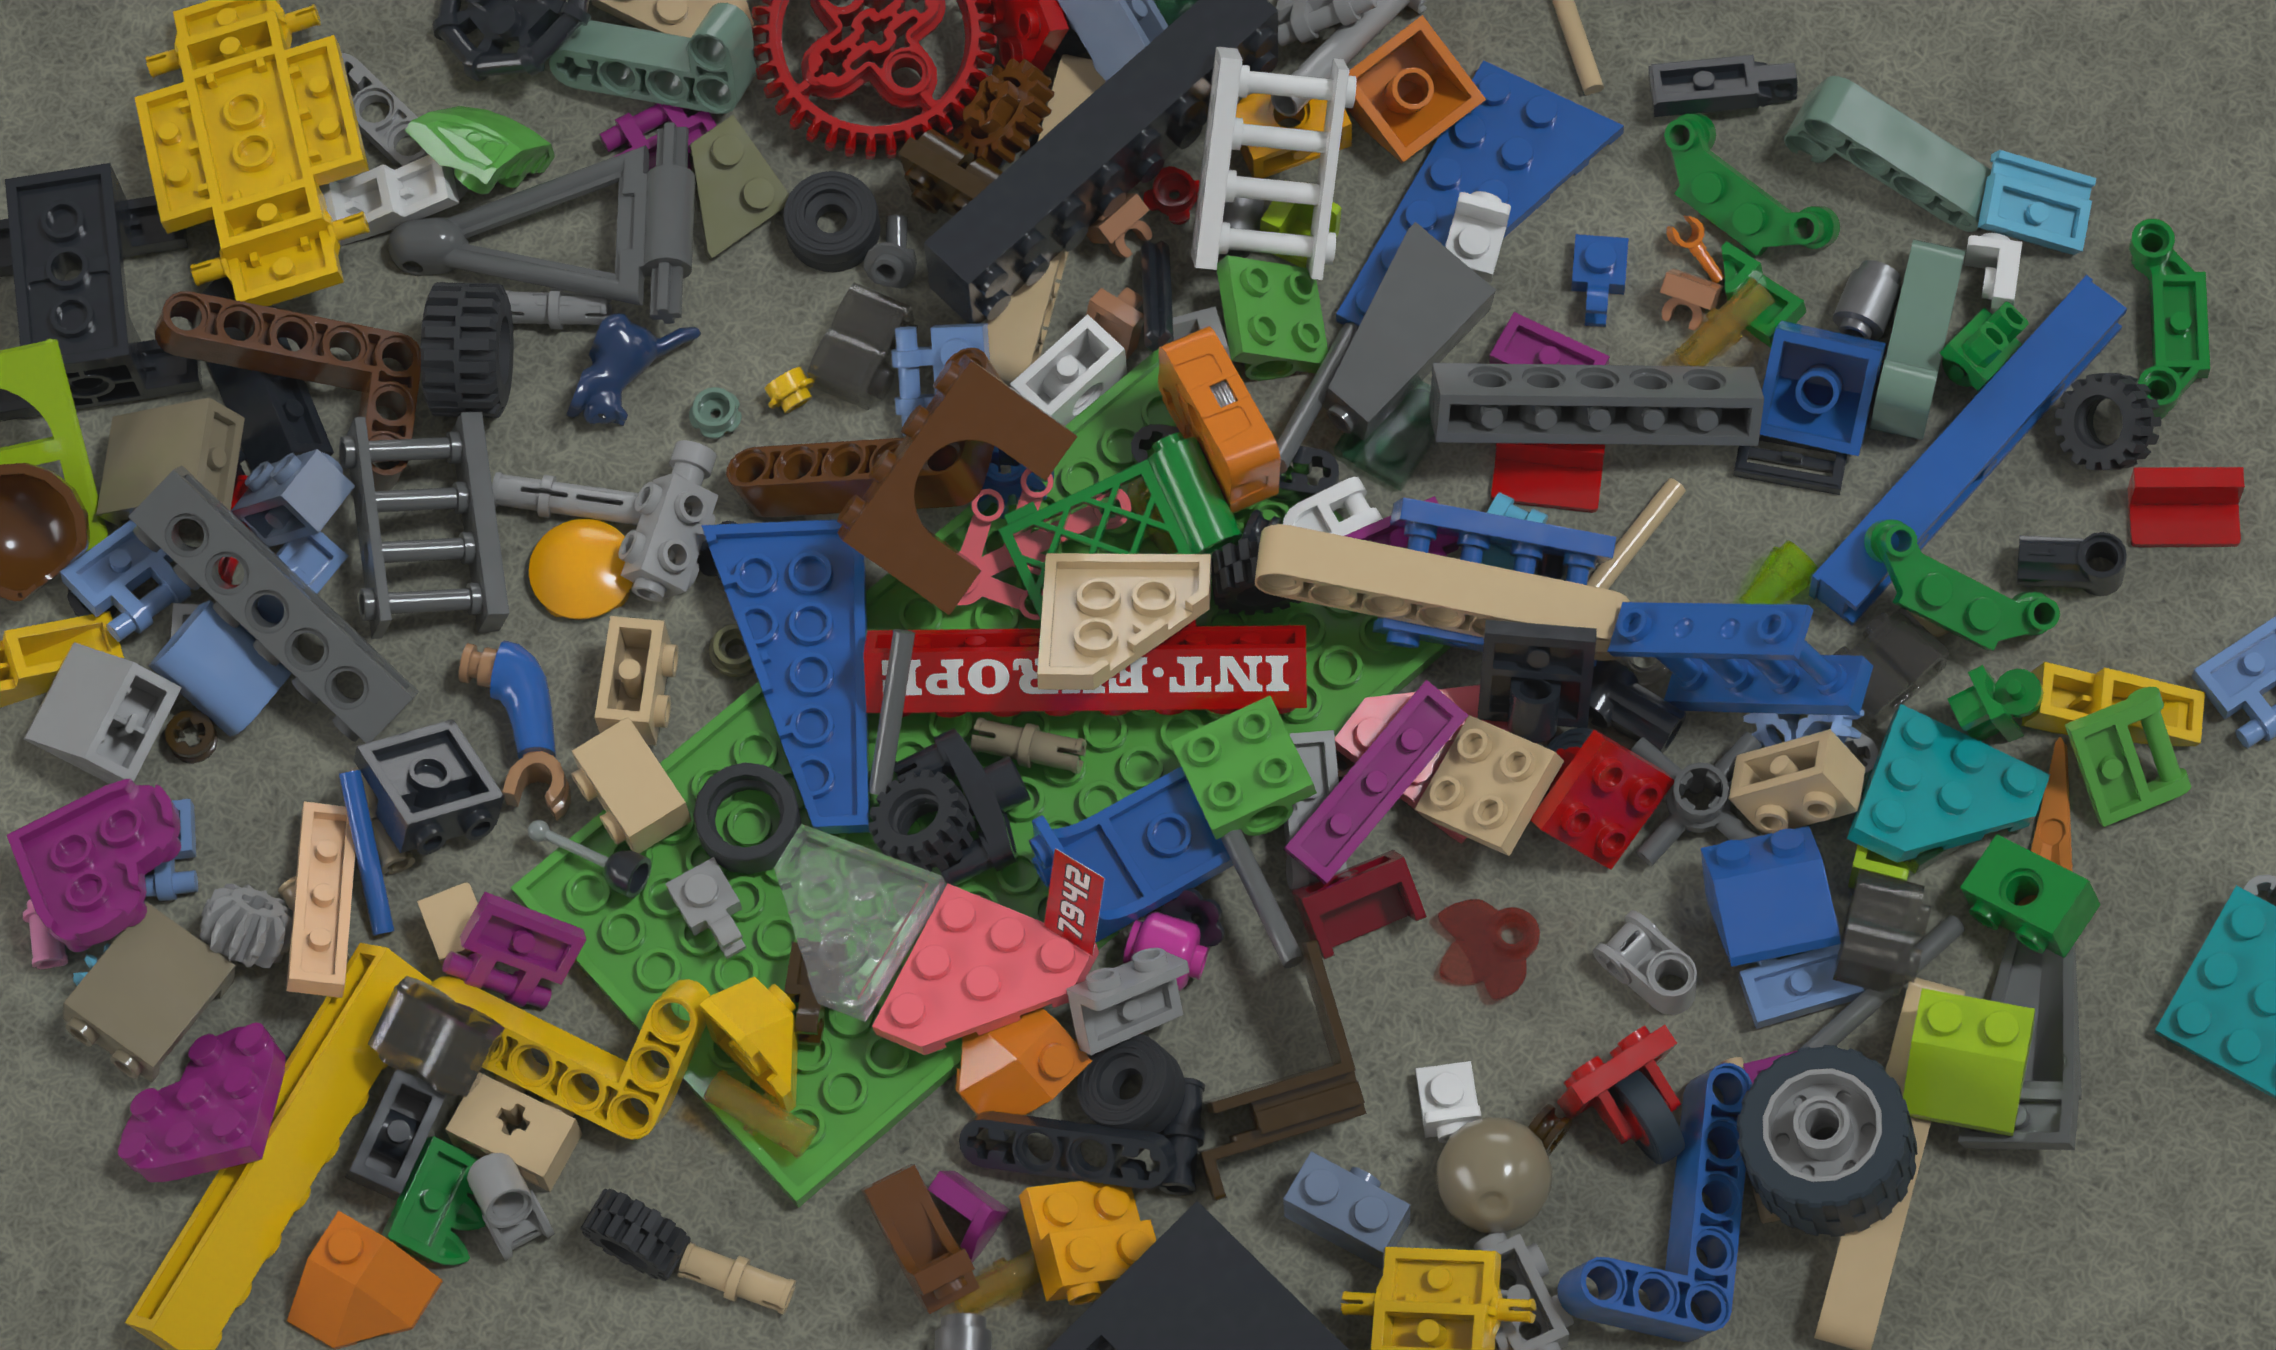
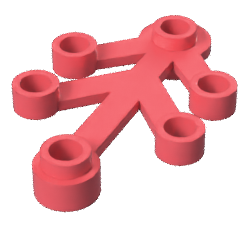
M1027 468L1021 476L1022 493L1016 509L1034 502L1037 510H1039L1043 497L1053 487L1052 474L1047 479L1048 482L1045 490L1033 492L1026 484L1028 475L1032 473ZM983 489L972 501L971 507L974 514L961 551H959L972 560L980 568L981 572L957 605H970L981 597H985L1019 609L1028 619L1039 620L1038 614H1031L1025 608V599L1029 595L1027 590H1022L991 577L1010 567L1016 568L1005 543L1003 547L982 556L991 522L998 519L1004 510L1002 496L993 489ZM1120 489L1117 497L1120 508L1131 512L1130 499ZM1111 492L1096 498V500L1101 501L1103 498L1109 497ZM991 495L998 501V510L994 515L984 516L978 511L977 502L982 496ZM1088 505L1070 514L1065 529L1081 534L1095 526H1099L1102 514L1099 509ZM1120 516L1110 518L1106 529H1116L1122 526L1128 519ZM1060 519L1051 523V525L1058 526ZM1032 529L1014 537L1022 555L1045 562L1046 555L1041 554V552L1050 548L1055 534L1042 529L1031 533ZM1062 537L1060 543H1062V542H1064V541H1066V540H1068V539ZM1027 565L1032 574L1040 575V569Z

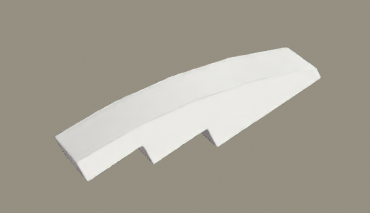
M430 155L395 170L382 164L342 183L331 182L319 186L325 197L328 213L333 221L360 213L361 211L364 212L367 218L370 233L340 241V246L392 230L405 221L422 219L459 204L452 167L440 166Z

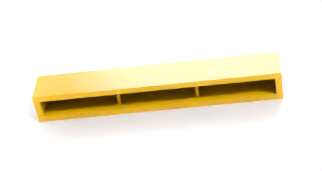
M359 943L346 965L345 987L342 998L330 996L325 998L285 1063L283 1081L262 1160L223 1168L218 1171L125 1323L163 1350H215L222 1339V1330L235 1308L242 1305L248 1298L254 1277L264 1261L270 1258L278 1249L282 1238L281 1233L294 1212L298 1211L308 1200L311 1192L310 1186L322 1166L329 1162L338 1151L340 1137L352 1117L359 1114L365 1107L369 1098L368 1091L379 1073L395 1058L398 1050L397 1044L410 1024L408 1018L409 1006L414 998L432 983L430 979L389 948Z

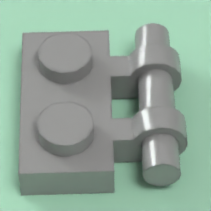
M1278 0L1276 9H1278V20L1281 24L1278 26V43L1282 47L1297 40L1304 44L1318 38L1319 31L1341 22L1344 26L1359 21L1362 13L1377 7V0Z

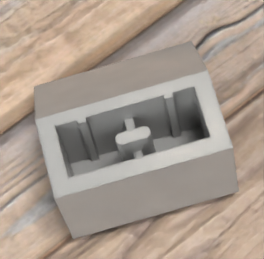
M74 642L32 721L24 740L108 784L124 779H132L134 782L182 687L135 662Z

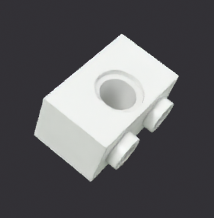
M1087 314L1011 382L1010 387L1065 426L1127 375L1125 348Z

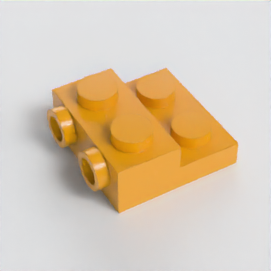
M1076 1181L1027 1187L1019 1195L1046 1302L1068 1299L1069 1305H1082L1097 1300L1156 1242L1151 1219L1140 1221L1132 1187Z

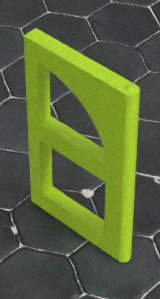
M47 339L42 342L0 350V388L20 396L34 406L46 420L53 434L52 437L1 447L0 465L15 463L40 465L60 460L65 481L76 489L88 512L90 543L87 550H90L107 538L108 532L105 520L96 515L99 497L58 340Z

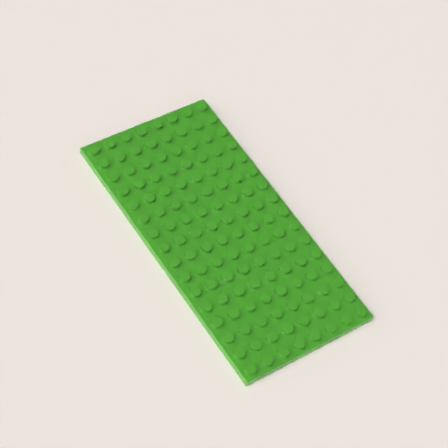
M1159 349L1149 355L1065 425L1078 437L1055 467L1053 487L1047 494L1046 500L1041 501L1039 510L1134 466L1131 442L1135 433L1142 427L1150 424L1177 427L1163 402V396L1158 388ZM1153 447L1151 450H1146L1148 458L1155 453ZM1289 465L1286 471V478L1284 480L1286 483H1291V472H1293L1291 465ZM1140 477L1121 486V489L1130 499L1131 512L1143 516L1151 494L1143 477ZM1105 497L1101 501L1107 503L1109 497ZM1270 497L1235 512L1233 515L1243 534L1246 524L1255 509L1262 511L1263 517L1267 520L1272 519L1274 516L1282 518L1283 524L1288 510L1299 502ZM1116 499V502H1115V505H1114V506L1120 508V504H1119L1118 500ZM991 503L987 510L980 513L984 516L994 515L998 510L997 504ZM971 504L935 534L957 551H961L974 514ZM1016 504L1009 505V513L1016 510ZM1083 504L1075 509H1072L1071 514L1088 505ZM1155 505L1150 519L1164 523ZM1336 510L1333 511L1338 522L1345 520ZM1111 514L1110 518H1113L1117 515ZM1062 515L1057 516L1047 521L1046 523L1051 524L1059 520ZM999 517L991 522L982 556L1003 547L1004 541L998 529L1008 525L1006 519ZM1128 519L1122 526L1116 529H1105L1101 542L1130 552L1140 523ZM1098 526L1080 535L1094 539ZM1147 526L1138 554H1175L1178 552L1169 533ZM1032 528L1031 533L1038 530L1039 528ZM1068 539L1059 544L1056 553L1088 554L1091 547ZM1236 541L1235 543H1233V545H1235V546L1239 545V544H1238V541ZM1047 549V550L1041 552V554L1046 555V553H1048L1049 549ZM1099 549L1097 551V554H1110ZM1010 567L991 576L1022 590H1027L1015 567ZM889 573L866 591L867 630L1041 628V619H1028L1019 609L985 597H981L970 605H957L952 613L948 615ZM1032 574L1035 583H1037L1039 576ZM1212 582L1210 588V609L1196 618V626L1306 625L1307 708H1296L1292 712L1280 714L1289 733L1334 730V736L1336 737L1366 697L1397 694L1452 647L1426 641H1420L1419 648L1391 645L1386 643L1387 634L1372 632L1374 621L1378 619L1377 616L1304 601L1299 604L1290 602L1291 607L1284 610L1275 607L1272 613L1264 614L1263 610H1256L1254 615H1245V610H1242L1238 614L1229 613V609L1222 611L1218 608V605H1215ZM1028 595L1024 603L1026 610L1031 614H1038ZM757 682L660 763L686 802L691 822L639 853L651 860L652 868L649 879L638 896L628 898L616 892L606 883L603 874L604 867L561 847L557 848L510 888L513 895L524 907L584 929L586 942L575 963L639 1033L651 1006L671 984L678 980L690 979L697 981L707 989L710 995H713L755 976L767 989L772 984H775L784 991L792 942L846 946L848 948L849 962L842 1007L825 1005L824 1033L821 1046L798 1043L796 1107L789 1114L711 1039L707 1025L682 1080L799 1208L957 1072V1068H961L962 1037L949 1041L946 1048L941 1052L935 1051L923 1055L875 1034L872 1025L880 1010L852 989L849 984L916 902L922 898L935 908L947 884L937 867L933 868L932 875L924 877L919 871H917L915 876H910L903 870H897L874 842L870 832L814 833L760 684ZM1209 709L1185 710L1176 715H1163L1154 710H1131L1126 714L1118 716L1105 715L1100 711H1076L1067 716H1052L1044 711H1021L1019 714L1010 717H999L992 715L990 712H966L964 715L951 718L938 716L935 712L911 713L906 717H902L895 761L906 758L934 744V737L952 728H955L970 749L972 734L994 739L993 737L979 735V731L974 730L975 723L979 717L1023 728L1027 723L1039 725L1042 732L1076 739H1086L1085 756L1064 752V754L1079 756V760L1084 762L1079 774L1033 763L1031 768L1018 766L1017 760L1012 759L1031 798L1030 801L1006 812L1017 848L1018 862L998 872L993 867L956 886L1045 922L1049 887L1045 886L1032 863V858L1035 857L1029 844V840L1034 838L1032 820L1043 815L1051 829H1058L1076 824L1093 816L1181 767L1170 741L1229 714H1216ZM868 713L869 783L880 713ZM973 752L983 768L1004 758L982 752ZM746 762L766 765L783 775L794 790L802 824L798 843L787 859L770 870L754 874L730 872L719 865L740 900L742 910L731 915V918L738 927L743 937L742 941L746 946L745 950L727 959L709 928L695 936L693 935L668 893L665 884L711 859L701 846L693 813L697 794L708 778L724 767ZM895 772L893 773L892 781L895 779L898 781V775ZM951 773L946 774L948 779L955 783L967 799L957 776L953 777ZM746 790L737 792L725 799L718 807L715 818L716 828L723 840L729 844L750 847L761 844L774 835L779 826L780 812L773 798L763 791ZM870 793V811L871 807H879L880 805L876 800L878 795ZM605 809L569 838L608 858L616 852L631 850L625 840L616 845L600 819V816L607 813ZM938 811L929 812L919 817L911 825L907 835L917 834L926 829L934 821ZM973 816L976 821V831L969 832V834L975 840L979 838L978 832L982 829L976 817ZM1125 927L1096 942L1098 950ZM793 1002L796 1009L792 1013L796 1021L799 1003ZM671 1003L672 1011L677 1017L686 1021L690 1020L689 1013L682 1005ZM657 1052L661 1056V1058L669 1065V1062L666 1059V1057L660 1052Z

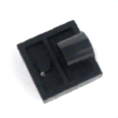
M1486 620L1477 719L1508 722L1507 726L1510 733L1533 743H1542L1550 740L1555 736L1557 726L1588 728L1597 628Z

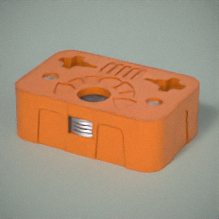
M1208 326L1160 346L1158 356V388L1163 396V402L1184 438H1197L1232 513L1279 493L1281 463L1278 445L1215 331Z

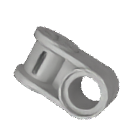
M1631 910L1624 918L1626 924L1607 944L1599 943L1593 949L1594 957L1619 982L1627 984L1654 1009L1669 1015L1683 1013L1691 1007L1696 996L1697 970L1695 963L1687 954L1668 940L1648 918L1637 911ZM1676 975L1682 978L1686 984L1678 990L1670 991L1660 987L1657 982L1663 976Z
M491 1153L483 1156L472 1165L467 1176L468 1184L484 1213L482 1218L505 1261L513 1257L514 1249L541 1235L547 1238L555 1235L533 1190H529L517 1165L509 1155Z

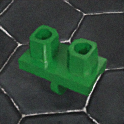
M2007 301L1993 314L1984 307L1939 352L1943 356L1942 365L1948 378L1957 385L1964 387L1973 386L1978 391L2023 345L2016 336L2029 324L2028 320Z
M1981 665L1968 672L1973 686L1947 698L1959 725L1964 731L1968 732L1970 737L1981 742L2001 732L2007 741L2011 742L2024 736L2020 726L2012 717L2022 718L2035 712L2042 703L2044 692L2038 678L2026 669L2016 668L2009 670L2001 675L1996 682L1986 668Z

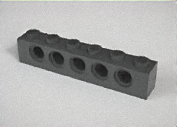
M1433 363L1429 414L1436 442L1758 446L1764 396L1754 367Z
M182 465L172 470L128 516L137 525L133 529L137 538L156 553L160 549L166 552L177 563L173 567L176 575L190 588L197 591L202 587L217 601L213 605L216 613L233 628H238L242 625L257 639L253 643L255 650L273 666H277L281 662L296 676L292 681L295 688L313 704H317L321 700L336 714L332 719L334 725L350 740L356 742L361 738L365 743L371 742L419 693L406 678ZM183 519L196 520L202 526L204 540L201 546L191 547L181 540L178 529ZM222 557H233L242 564L244 578L241 584L231 585L220 577L218 565ZM272 595L282 602L284 616L280 622H268L261 617L258 611V602L261 596ZM312 633L321 639L324 645V654L321 659L309 660L301 655L297 645L300 634ZM352 671L361 677L364 684L362 696L349 698L340 692L337 686V678L340 672Z

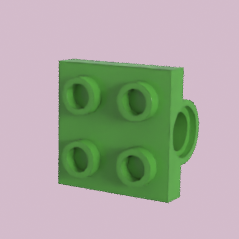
M1229 255L1218 262L1217 275L1231 361L1244 363L1246 376L1255 381L1285 378L1296 371L1317 373L1328 353L1317 280L1311 278L1308 269Z
M1271 696L1170 741L1179 764L1216 840L1230 831L1242 829L1244 834L1250 836L1271 832L1283 825L1291 817L1293 804L1317 794L1312 779Z

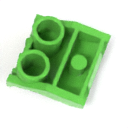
M457 106L431 111L410 121L405 129L440 166L454 167L457 179L468 189L480 194L490 193L497 182L507 187L516 188L522 183L528 173L545 172L555 158L551 143L536 132L511 118L486 109Z

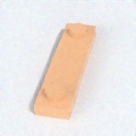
M306 801L303 804L286 988L288 992L339 998L343 996L355 862V848L346 806Z

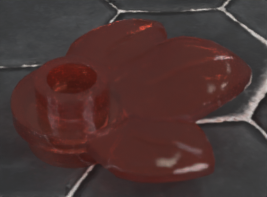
M1470 899L1454 903L1438 913V920L1441 925L1456 939L1441 962L1439 976L1442 980L1460 986L1475 985L1484 981L1485 988L1494 1001L1504 999L1518 991L1526 979V959L1535 952L1540 940L1539 925L1529 912L1516 907H1508L1498 911L1483 900ZM1515 928L1522 933L1523 937L1518 943L1509 944L1502 939L1501 935L1506 929Z

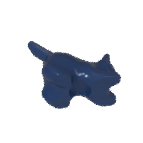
M625 314L609 315L600 323L589 352L592 366L583 370L566 416L575 418L583 411L585 421L589 424L617 423L624 426L628 414L622 407V391L630 382L643 373L656 358L667 354L684 343L697 339L701 335L700 330L697 327L678 328L662 338H657L646 328L633 324Z

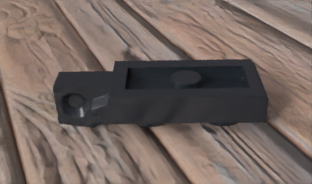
M1753 55L1658 63L1648 66L1654 117L1759 108V106L1765 107L1797 99L1798 81L1795 62L1767 65L1765 62L1754 61Z

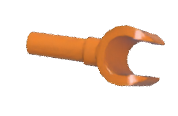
M1684 215L1686 222L1692 228L1690 237L1685 241L1680 238L1679 233L1673 226H1668L1666 230L1668 240L1676 246L1688 248L1691 254L1697 258L1712 282L1719 283L1725 278L1702 242L1704 227L1697 218Z

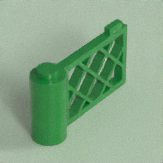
M1182 432L1171 434L1157 441L1152 446L1155 453L1147 460L1040 510H1037L1034 502H1031L1004 515L1008 525L998 530L1040 619L1042 616L1043 598L1041 592L1044 587L1045 562L1022 555L1014 538L1034 527L1055 534L1048 553H1056L1061 538L1064 537L1090 546L1088 554H1097L1098 549L1110 554H1138L1147 526L1169 533L1178 551L1175 554H1212L1216 550H1222V546L1229 543L1233 544L1242 537L1243 534L1196 437L1185 439ZM1140 477H1143L1151 494L1143 516L1114 506L1121 486ZM1111 492L1107 503L1096 500V498ZM1086 504L1104 511L1094 539L1065 529L1072 509ZM1155 505L1164 523L1150 519ZM1111 514L1140 523L1130 552L1101 542ZM1062 515L1058 526L1046 523L1047 521ZM1027 565L1041 570L1037 583H1035Z

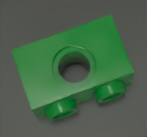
M1998 834L1995 835L1960 887L1971 907L1969 910L1970 915L1979 923L1992 930H1997L1999 926H2002L2014 932L2015 937L2032 951L2043 954L2047 949L2063 958L2067 956L2101 905L2088 879ZM2037 895L2036 899L2030 904L2018 906V903L2023 898Z

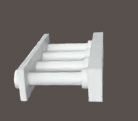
M1216 47L1191 257L1195 268L1217 270L1219 254L1227 255L1228 249L1307 257L1306 267L1311 278L1323 280L1324 264L1332 265L1335 257L1336 233L1329 232L1344 109L1353 108L1356 76H1349V68L1344 59L1335 58L1332 61L1330 79L1250 71L1249 65H1242L1243 59L1238 49ZM1248 93L1327 100L1324 131L1243 124V118H1236L1238 97L1246 98ZM1241 145L1321 153L1317 184L1237 176L1236 170H1229L1231 150H1240ZM1236 197L1314 205L1310 236L1230 228V223L1223 222L1225 202L1233 203Z

